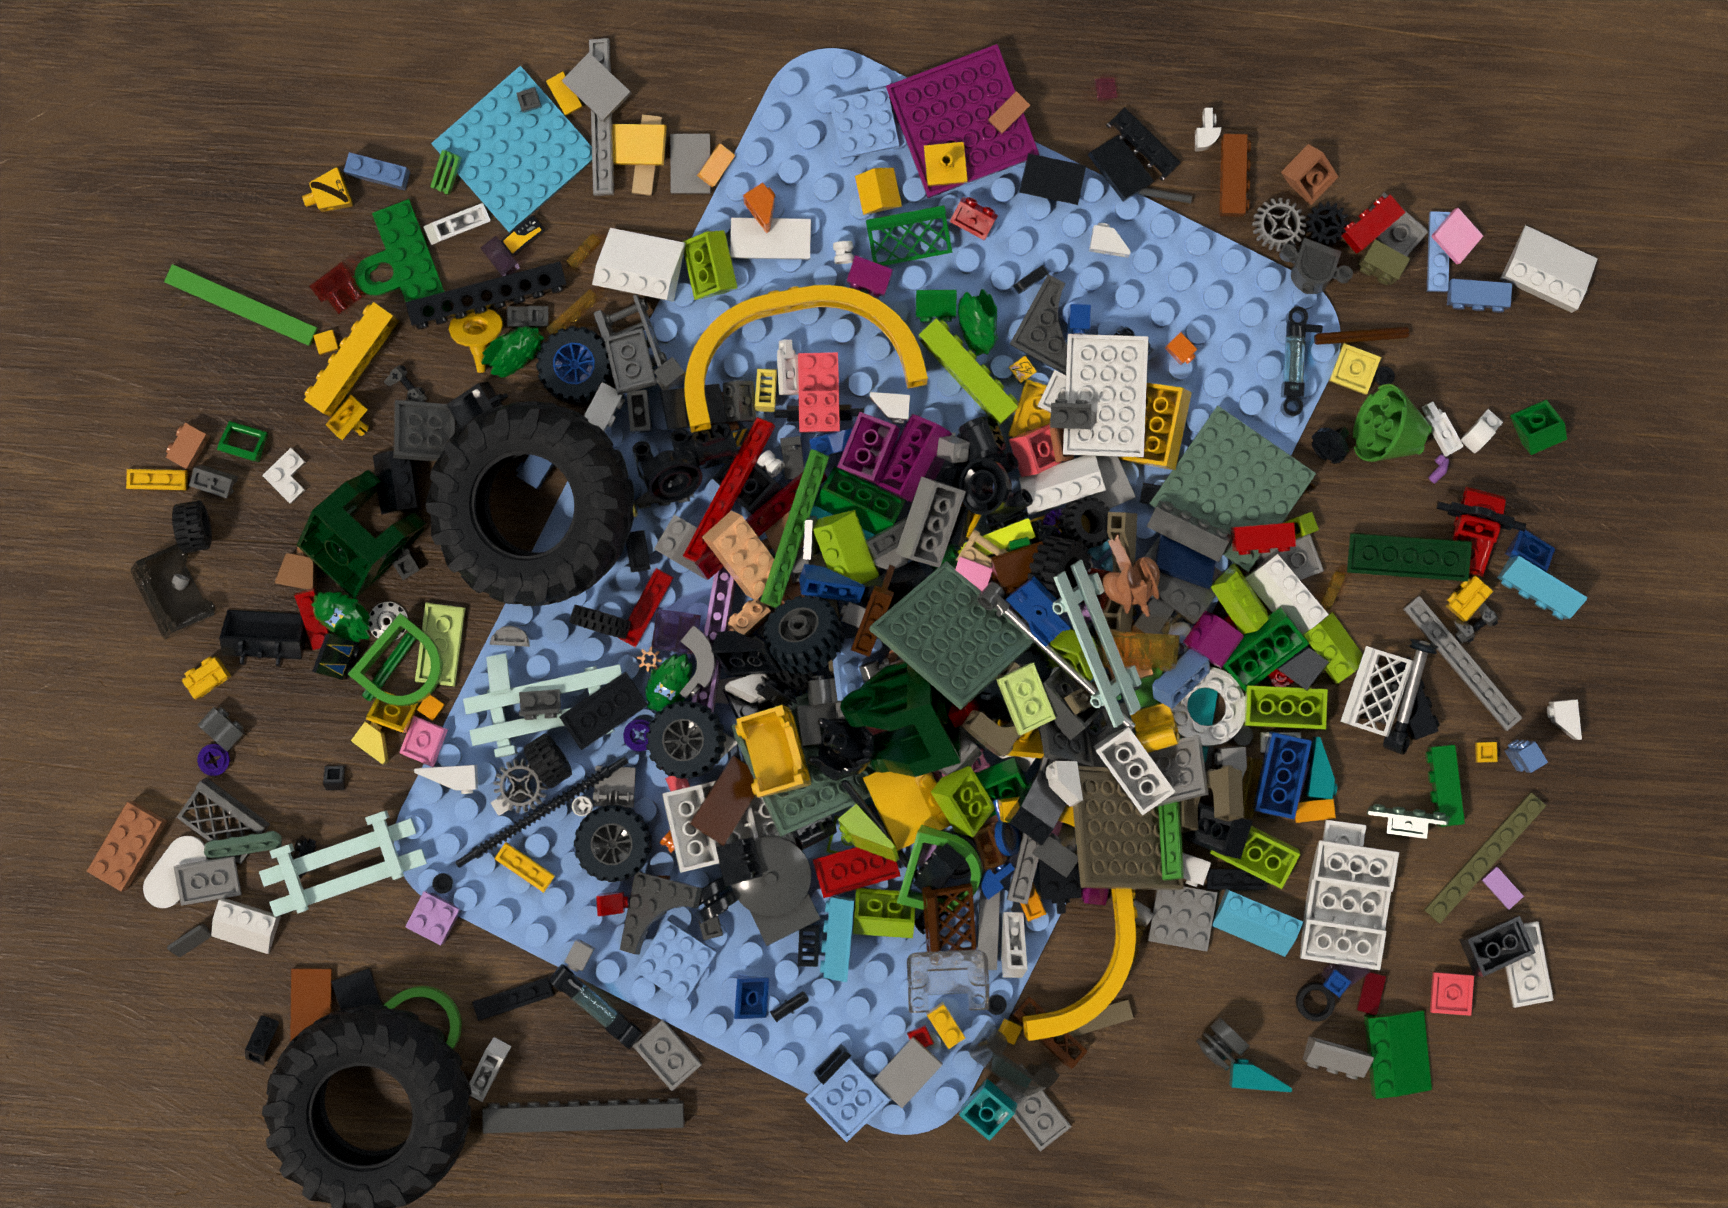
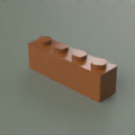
M1223 134L1221 137L1219 216L1243 217L1246 211H1249V199H1246V192H1249L1250 180L1246 179L1247 172H1250V160H1247V152H1250L1251 141L1247 140L1248 134Z

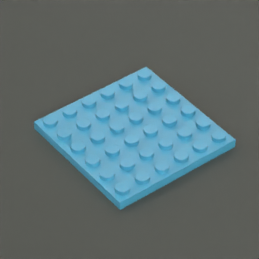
M521 66L431 143L440 154L442 150H447L462 157L457 174L509 233L592 162V146ZM535 87L541 108L522 113L516 93ZM454 158L452 159V162H451V165H450L451 167L453 166V163H454V160H455Z

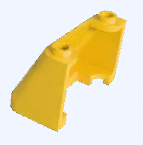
M780 705L736 719L737 725H735L737 735L739 737L742 736L746 741L756 777L754 778V783H751L754 795L762 798L811 785L798 731L789 707Z

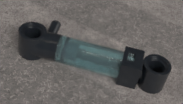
M1300 306L1292 308L1286 314L1284 376L1281 386V397L1286 399L1281 403L1280 409L1282 414L1288 418L1297 416L1303 409L1301 398L1304 397L1305 385L1303 383L1306 332L1322 333L1323 331L1322 325L1307 324L1308 312ZM1293 313H1299L1301 315V322H1295L1293 320ZM1288 402L1295 403V412H1290L1287 409Z
M561 964L548 978L549 982L556 989L570 997L603 1025L605 1030L614 1038H617L626 1048L631 1049L643 1035V1032L634 1023L628 1021V1018L620 1011L612 1008L579 980L564 964Z

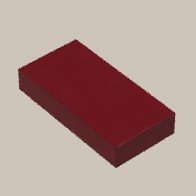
M1368 971L1365 972L1356 1010L1377 1015L1386 976Z

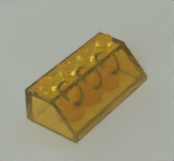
M1111 631L1125 667L1135 665V667H1139L1141 670L1159 668L1160 671L1175 669L1180 635ZM1097 634L1095 644L1098 648L1099 657L1103 667L1109 668L1111 666Z

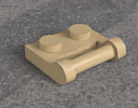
M974 530L956 560L958 561L961 556L992 568L991 558L975 548L974 544L977 542L996 556L1008 551L1005 549L1001 550L982 537L980 532Z

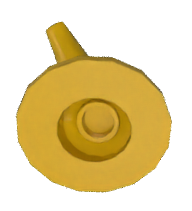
M488 308L484 313L475 314V312L468 313L465 318L456 319L454 317L450 321L449 332L451 338L458 344L469 346L474 357L477 373L485 372L486 364L482 365L481 363L484 356L483 351L488 347V343L495 340L501 333L503 324L500 316L494 310Z

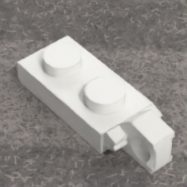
M784 339L779 341V350L777 351L779 395H799L798 355L795 354V350L792 348V340Z
M1434 402L1424 405L1422 407L1426 416L1424 418L1432 426L1431 432L1444 456L1446 457L1461 449L1463 444L1446 413L1437 409Z

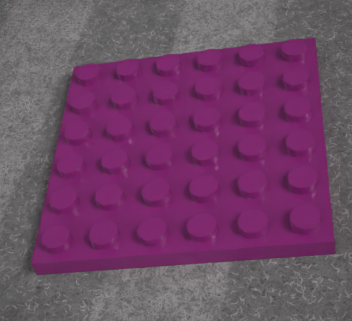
M997 44L886 86L927 198L1026 162L1027 153L1039 155L1024 113L1003 134L988 121L1015 93ZM964 142L967 183L927 186L924 146Z

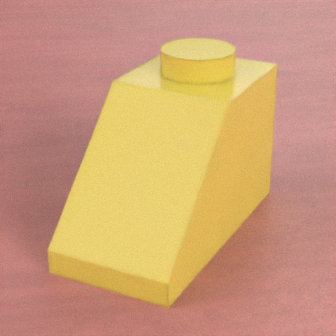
M365 721L351 741L381 764H386L388 762L385 733L381 731L382 727L379 724Z

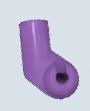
M1440 454L1435 459L1439 466L1428 476L1434 484L1447 473L1449 459L1443 454Z

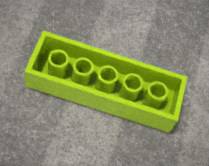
M936 318L918 335V340L988 416H992L998 426H1000L1016 412L1018 401L1012 394L1007 395L1003 391V384L998 379L993 380L989 376L991 373L984 364L980 366L976 362V355L970 349L966 351L962 345L963 341L956 334L952 336L949 332V326L943 320L939 321Z

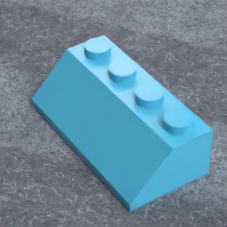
M1520 556L1510 557L1497 577L1502 580V585L1509 589H1512V587L1517 589L1520 596L1525 599L1530 597L1536 601L1535 605L1544 610L1548 608L1553 611L1552 615L1560 620H1563V618L1570 619L1587 600V597Z
M1226 889L1212 922L1213 927L1284 957L1296 941L1303 921L1228 889Z
M831 896L830 901L826 900L825 912L829 913L828 921L824 920L823 932L827 933V941H822V952L825 953V961L821 960L820 973H824L823 978L847 982L854 898Z

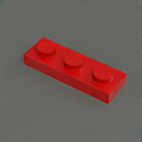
M315 588L295 593L294 596L312 649L316 650L321 648L325 635L330 634V632L314 616V607L311 604L314 602V595L317 594Z

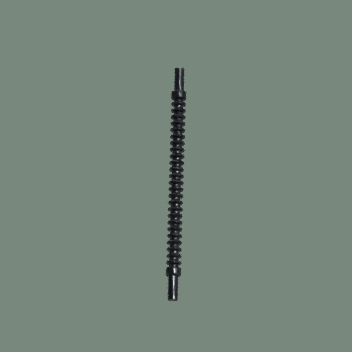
M624 756L609 766H603L600 772L597 770L596 774H591L592 777L587 776V780L583 779L582 783L578 782L576 787L573 785L571 790L568 788L566 793L562 792L563 795H557L558 798H553L552 802L548 801L547 805L543 804L542 808L538 807L537 811L533 810L532 814L528 813L529 816H523V820L519 819L518 823L514 822L513 826L509 825L508 829L504 828L503 832L499 831V835L494 834V838L490 837V840H485L484 844L480 843V846L476 845L473 847L471 852L455 861L456 865L460 868L475 858L479 859L483 856V853H488L487 850H493L492 847L496 848L498 843L501 845L503 840L506 842L508 837L511 839L513 834L517 835L516 832H522L521 829H526L527 825L531 826L532 822L536 823L537 819L541 820L542 816L546 817L547 813L551 814V810L555 811L556 807L560 808L561 804L565 805L566 801L570 802L571 798L575 799L576 795L580 796V792L585 793V789L589 790L590 786L594 787L595 783L599 784V781H604L605 777H611L613 772L629 763V761Z

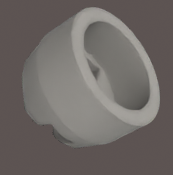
M174 574L172 586L177 590L185 589L189 583V578L180 574Z

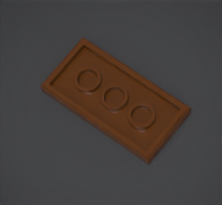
M731 756L689 823L722 846L725 845L755 797L751 788L754 778L748 765Z

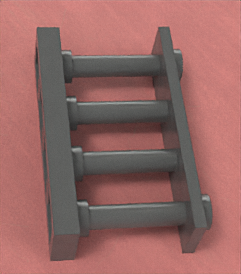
M637 294L633 295L636 304L612 315L606 314L602 310L594 312L603 340L604 338L643 328L648 337V340H646L647 346L652 348L654 358L651 359L652 366L658 365L660 367L668 361L665 353L661 352L647 313L649 307L644 298L642 299ZM639 312L642 322L620 332H613L611 327L613 322Z

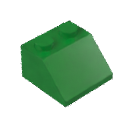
M916 290V319H920L922 323L932 322V319L936 318L940 319V321L943 320L945 323L952 322V319H956L957 290Z
M1547 400L1510 415L1520 441L1530 455L1567 440L1565 422Z

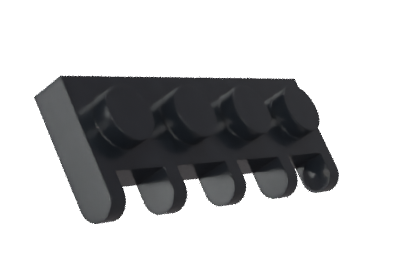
M1125 107L1106 125L1108 129L1114 126L1122 134L1119 139L1122 141L1126 138L1136 148L1133 151L1135 155L1140 151L1150 161L1147 165L1149 169L1154 165L1162 173L1159 178L1161 181L1181 163Z

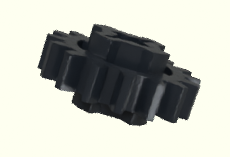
M1329 201L1326 202L1325 206L1319 203L1318 209L1313 207L1311 209L1313 214L1308 213L1306 216L1310 220L1305 222L1307 226H1310L1306 233L1312 232L1313 234L1310 239L1312 240L1316 237L1317 243L1324 241L1325 246L1329 244V241L1335 244L1336 238L1341 240V235L1346 232L1344 227L1349 224V222L1344 220L1348 217V214L1342 215L1344 208L1342 207L1338 210L1337 203L1330 206ZM1322 211H1328L1326 215H1318ZM1335 215L1338 217L1340 223L1337 222ZM1326 220H1329L1330 226L1328 228L1325 227ZM1328 232H1336L1335 235L1326 236Z

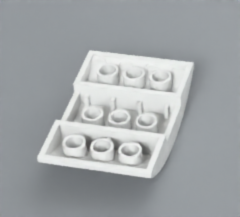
M716 780L662 793L680 873L719 863L716 847L722 845L689 824ZM755 795L725 845L750 837L756 839L762 836H780L763 798H758ZM792 833L782 836L796 844Z
M1319 840L1306 897L1301 938V959L1380 970L1386 937L1385 927L1389 902L1394 888L1399 852Z

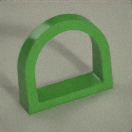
M400 613L351 669L348 675L377 699L394 706H410L423 701L435 690L442 674V658L434 641ZM406 629L428 651L431 669L427 681L419 690L405 696H394L380 689L365 676V673L400 632Z
M921 825L916 835L897 903L924 910L923 894L911 890L924 843L942 847L948 843L965 858L971 870L970 883L973 887L974 896L982 878V865L975 849L959 836ZM963 891L956 897L963 900L967 896L968 891ZM937 898V901L942 904L947 900V898ZM953 900L947 907L954 910L959 903Z
M414 986L401 991L384 1004L389 1009H394L401 1002L413 997H426L438 1002L448 1015L450 1033L446 1043L454 1050L461 1034V1016L454 1001L443 991L430 986Z

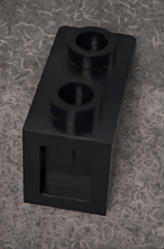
M263 1015L260 1016L245 1048V1059L261 1065L265 1064L267 1050L279 1026V1021Z

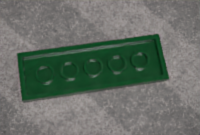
M1350 532L1347 573L1468 582L1472 541Z

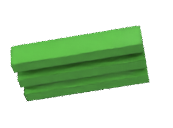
M442 150L430 187L436 188L440 192L443 191L447 195L450 194L462 157L447 150ZM454 158L455 160H454V163H453V166H452V169H451V173H450V176H449V179H448V182H447V185H446V188H445V187H444V184H445L446 178H447L448 173H449V170H450V165H451L452 159Z

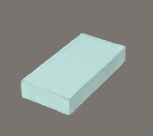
M506 653L486 657L491 695L511 692Z

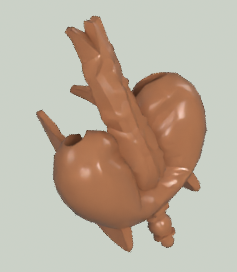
M1116 535L1115 540L1111 539L1107 542L1116 558L1121 573L1109 572L1103 577L1104 593L1110 600L1123 605L1126 614L1129 613L1131 605L1138 604L1143 614L1149 617L1150 610L1147 605L1149 598L1153 595L1156 599H1159V567L1150 557L1139 558L1132 567L1126 550L1120 542L1119 535Z

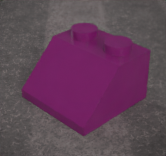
M855 255L847 278V284H850L849 288L858 291H861V289L866 290L869 295L879 299L880 296L884 297L893 275V269Z
M1204 611L1183 643L1188 649H1192L1207 657L1210 663L1222 668L1244 636L1220 617Z

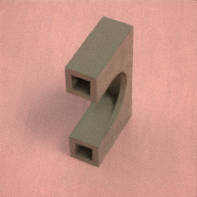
M1013 662L997 678L1004 676L1020 668L1021 666H1019L1016 662ZM972 710L961 725L963 729L991 752L1005 757V755L1012 751L1014 742L1022 736L1018 735L1012 719L1007 724L998 726L981 711Z
M1231 765L1221 766V769L1207 770L1208 788L1211 787L1214 795V818L1228 822L1243 818L1242 771L1234 769ZM1200 797L1179 801L1181 833L1198 830V803Z

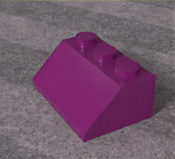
M859 412L837 467L878 485L901 429L894 424Z

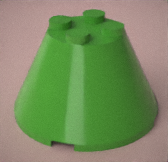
M1392 384L1379 386V390L1374 395L1370 394L1366 398L1356 417L1353 429V438L1356 439V446L1354 447L1356 454L1359 458L1368 462L1415 454L1420 455L1424 450V444L1431 433L1432 426L1428 424L1427 420L1399 387Z

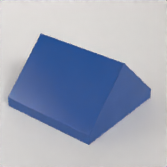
M1519 530L1505 554L1509 557L1520 556L1547 572L1555 548L1525 530L1523 532Z
M738 975L734 1019L767 1017L768 977Z

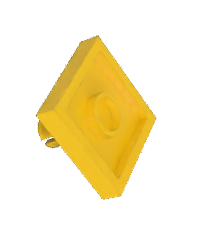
M964 142L924 146L927 186L967 183Z
M350 394L325 425L341 440L346 437L351 429L358 433L359 436H363L365 433L360 427L367 432L368 425L360 421V418L368 409Z
M999 720L997 722L998 726H1002L1008 723L1007 721ZM1038 728L1018 738L1013 744L1012 751L1006 756L1042 758L1044 752Z

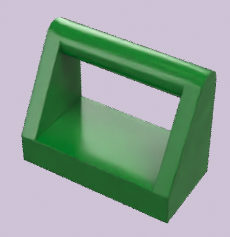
M229 421L219 441L217 450L259 463L268 432ZM232 430L260 438L254 452L228 445Z

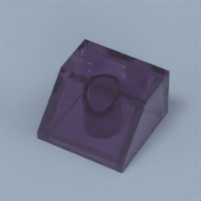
M657 609L651 647L653 649L694 655L681 640L692 626L700 627L701 615Z

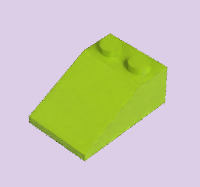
M857 804L838 818L840 824L838 828L842 832L841 836L848 844L852 842L855 847L895 862L899 860L896 846Z

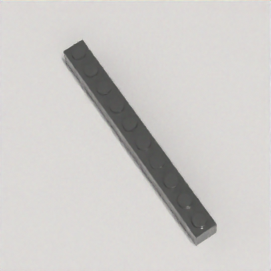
M678 1097L667 1098V1101H659V1098H649L647 1102H639V1099L636 1098L628 1099L627 1102H620L619 1099H609L607 1103H600V1100H588V1103L570 1100L567 1101L568 1104H560V1101H548V1104L540 1105L539 1101L528 1102V1105H520V1102H509L506 1106H500V1103L493 1102L488 1103V1106L482 1109L483 1133L684 1128L685 1125L684 1101H679Z

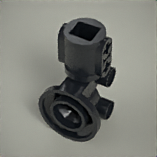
M985 416L970 420L960 426L957 437L970 442L968 461H966L968 465L964 468L959 480V489L966 491L962 501L965 507L978 515H992L997 522H1000L1032 505V496L1026 489H1021L1016 493L1011 492L1012 483L1007 474L1018 468V461L1010 452L1004 455L1003 451L1006 449V444L996 420L992 416Z
M728 423L712 425L711 429L697 431L690 436L687 430L676 429L671 433L673 450L663 451L653 457L649 443L645 441L635 443L632 448L639 477L644 480L650 496L662 503L680 501L693 494L702 482L703 476L700 468H710L728 462L735 456H738L737 445Z

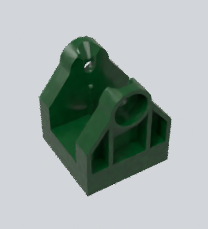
M366 470L361 475L344 482L312 510L296 545L353 599H356L393 565L392 563L417 540L428 525L413 512L406 518L392 524L376 539L364 529L353 516L377 492L375 488L381 483L378 477L370 470Z
M905 661L884 667L860 688L850 692L841 701V711L851 726H867L888 730L883 735L876 737L874 741L875 752L870 765L876 772H893L918 777L961 763L960 726L954 727L948 716L952 702Z

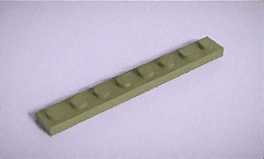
M1529 792L1424 908V911L1440 924L1540 814L1546 805L1532 792Z

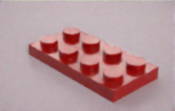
M858 847L813 859L823 898L901 876L897 862Z

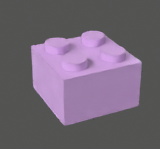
M423 891L405 927L441 946L445 943L461 910L440 896Z

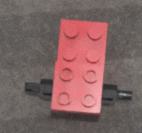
M838 352L798 353L799 406H787V410H774L775 418H787L788 422H799L800 433L840 432V421L852 420V416H858L859 412L864 413V408H852L850 404L839 405Z

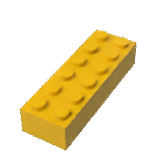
M374 302L365 307L362 313L364 316L360 321L357 320L353 324L349 337H345L339 345L341 348L337 354L333 353L331 355L327 368L319 372L316 377L317 382L314 386H310L304 394L306 396L304 401L329 417H332L399 322L397 318Z

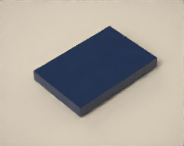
M1161 534L1155 559L1160 572L1209 589L1212 586L1216 561Z

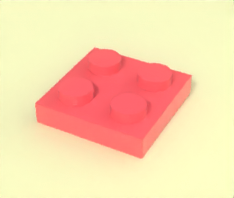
M1433 972L1430 1012L1471 1016L1474 975Z

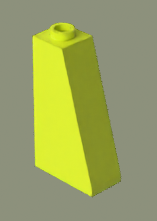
M1028 518L982 537L1001 550H1006L1009 541L1025 537L1031 541L1036 536ZM967 542L964 543L963 547H960V550H957L958 554H960ZM977 542L974 544L975 548L987 556L993 555L992 552Z

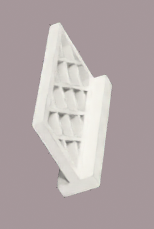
M1366 646L1341 722L1388 737L1414 661ZM1380 655L1385 656L1389 662L1388 665L1381 669L1378 665ZM1400 662L1407 663L1405 670L1398 674L1394 665ZM1391 668L1395 676L1386 681L1382 672ZM1379 674L1383 683L1373 687L1371 683L1372 678ZM1397 680L1399 688L1391 693L1388 684ZM1385 687L1388 696L1379 700L1376 691ZM1372 693L1376 702L1367 707L1365 702L1366 696ZM1391 699L1392 708L1385 712L1381 703ZM1378 705L1382 714L1373 719L1369 710ZM1366 712L1370 721L1363 725L1357 723L1359 716ZM1382 718L1386 722L1384 731L1378 730L1375 722Z

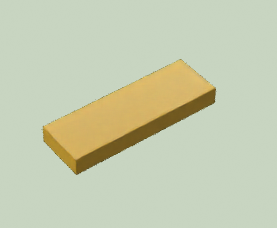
M127 469L126 489L187 491V470Z
M507 842L504 843L494 858L543 893L555 877L550 871Z

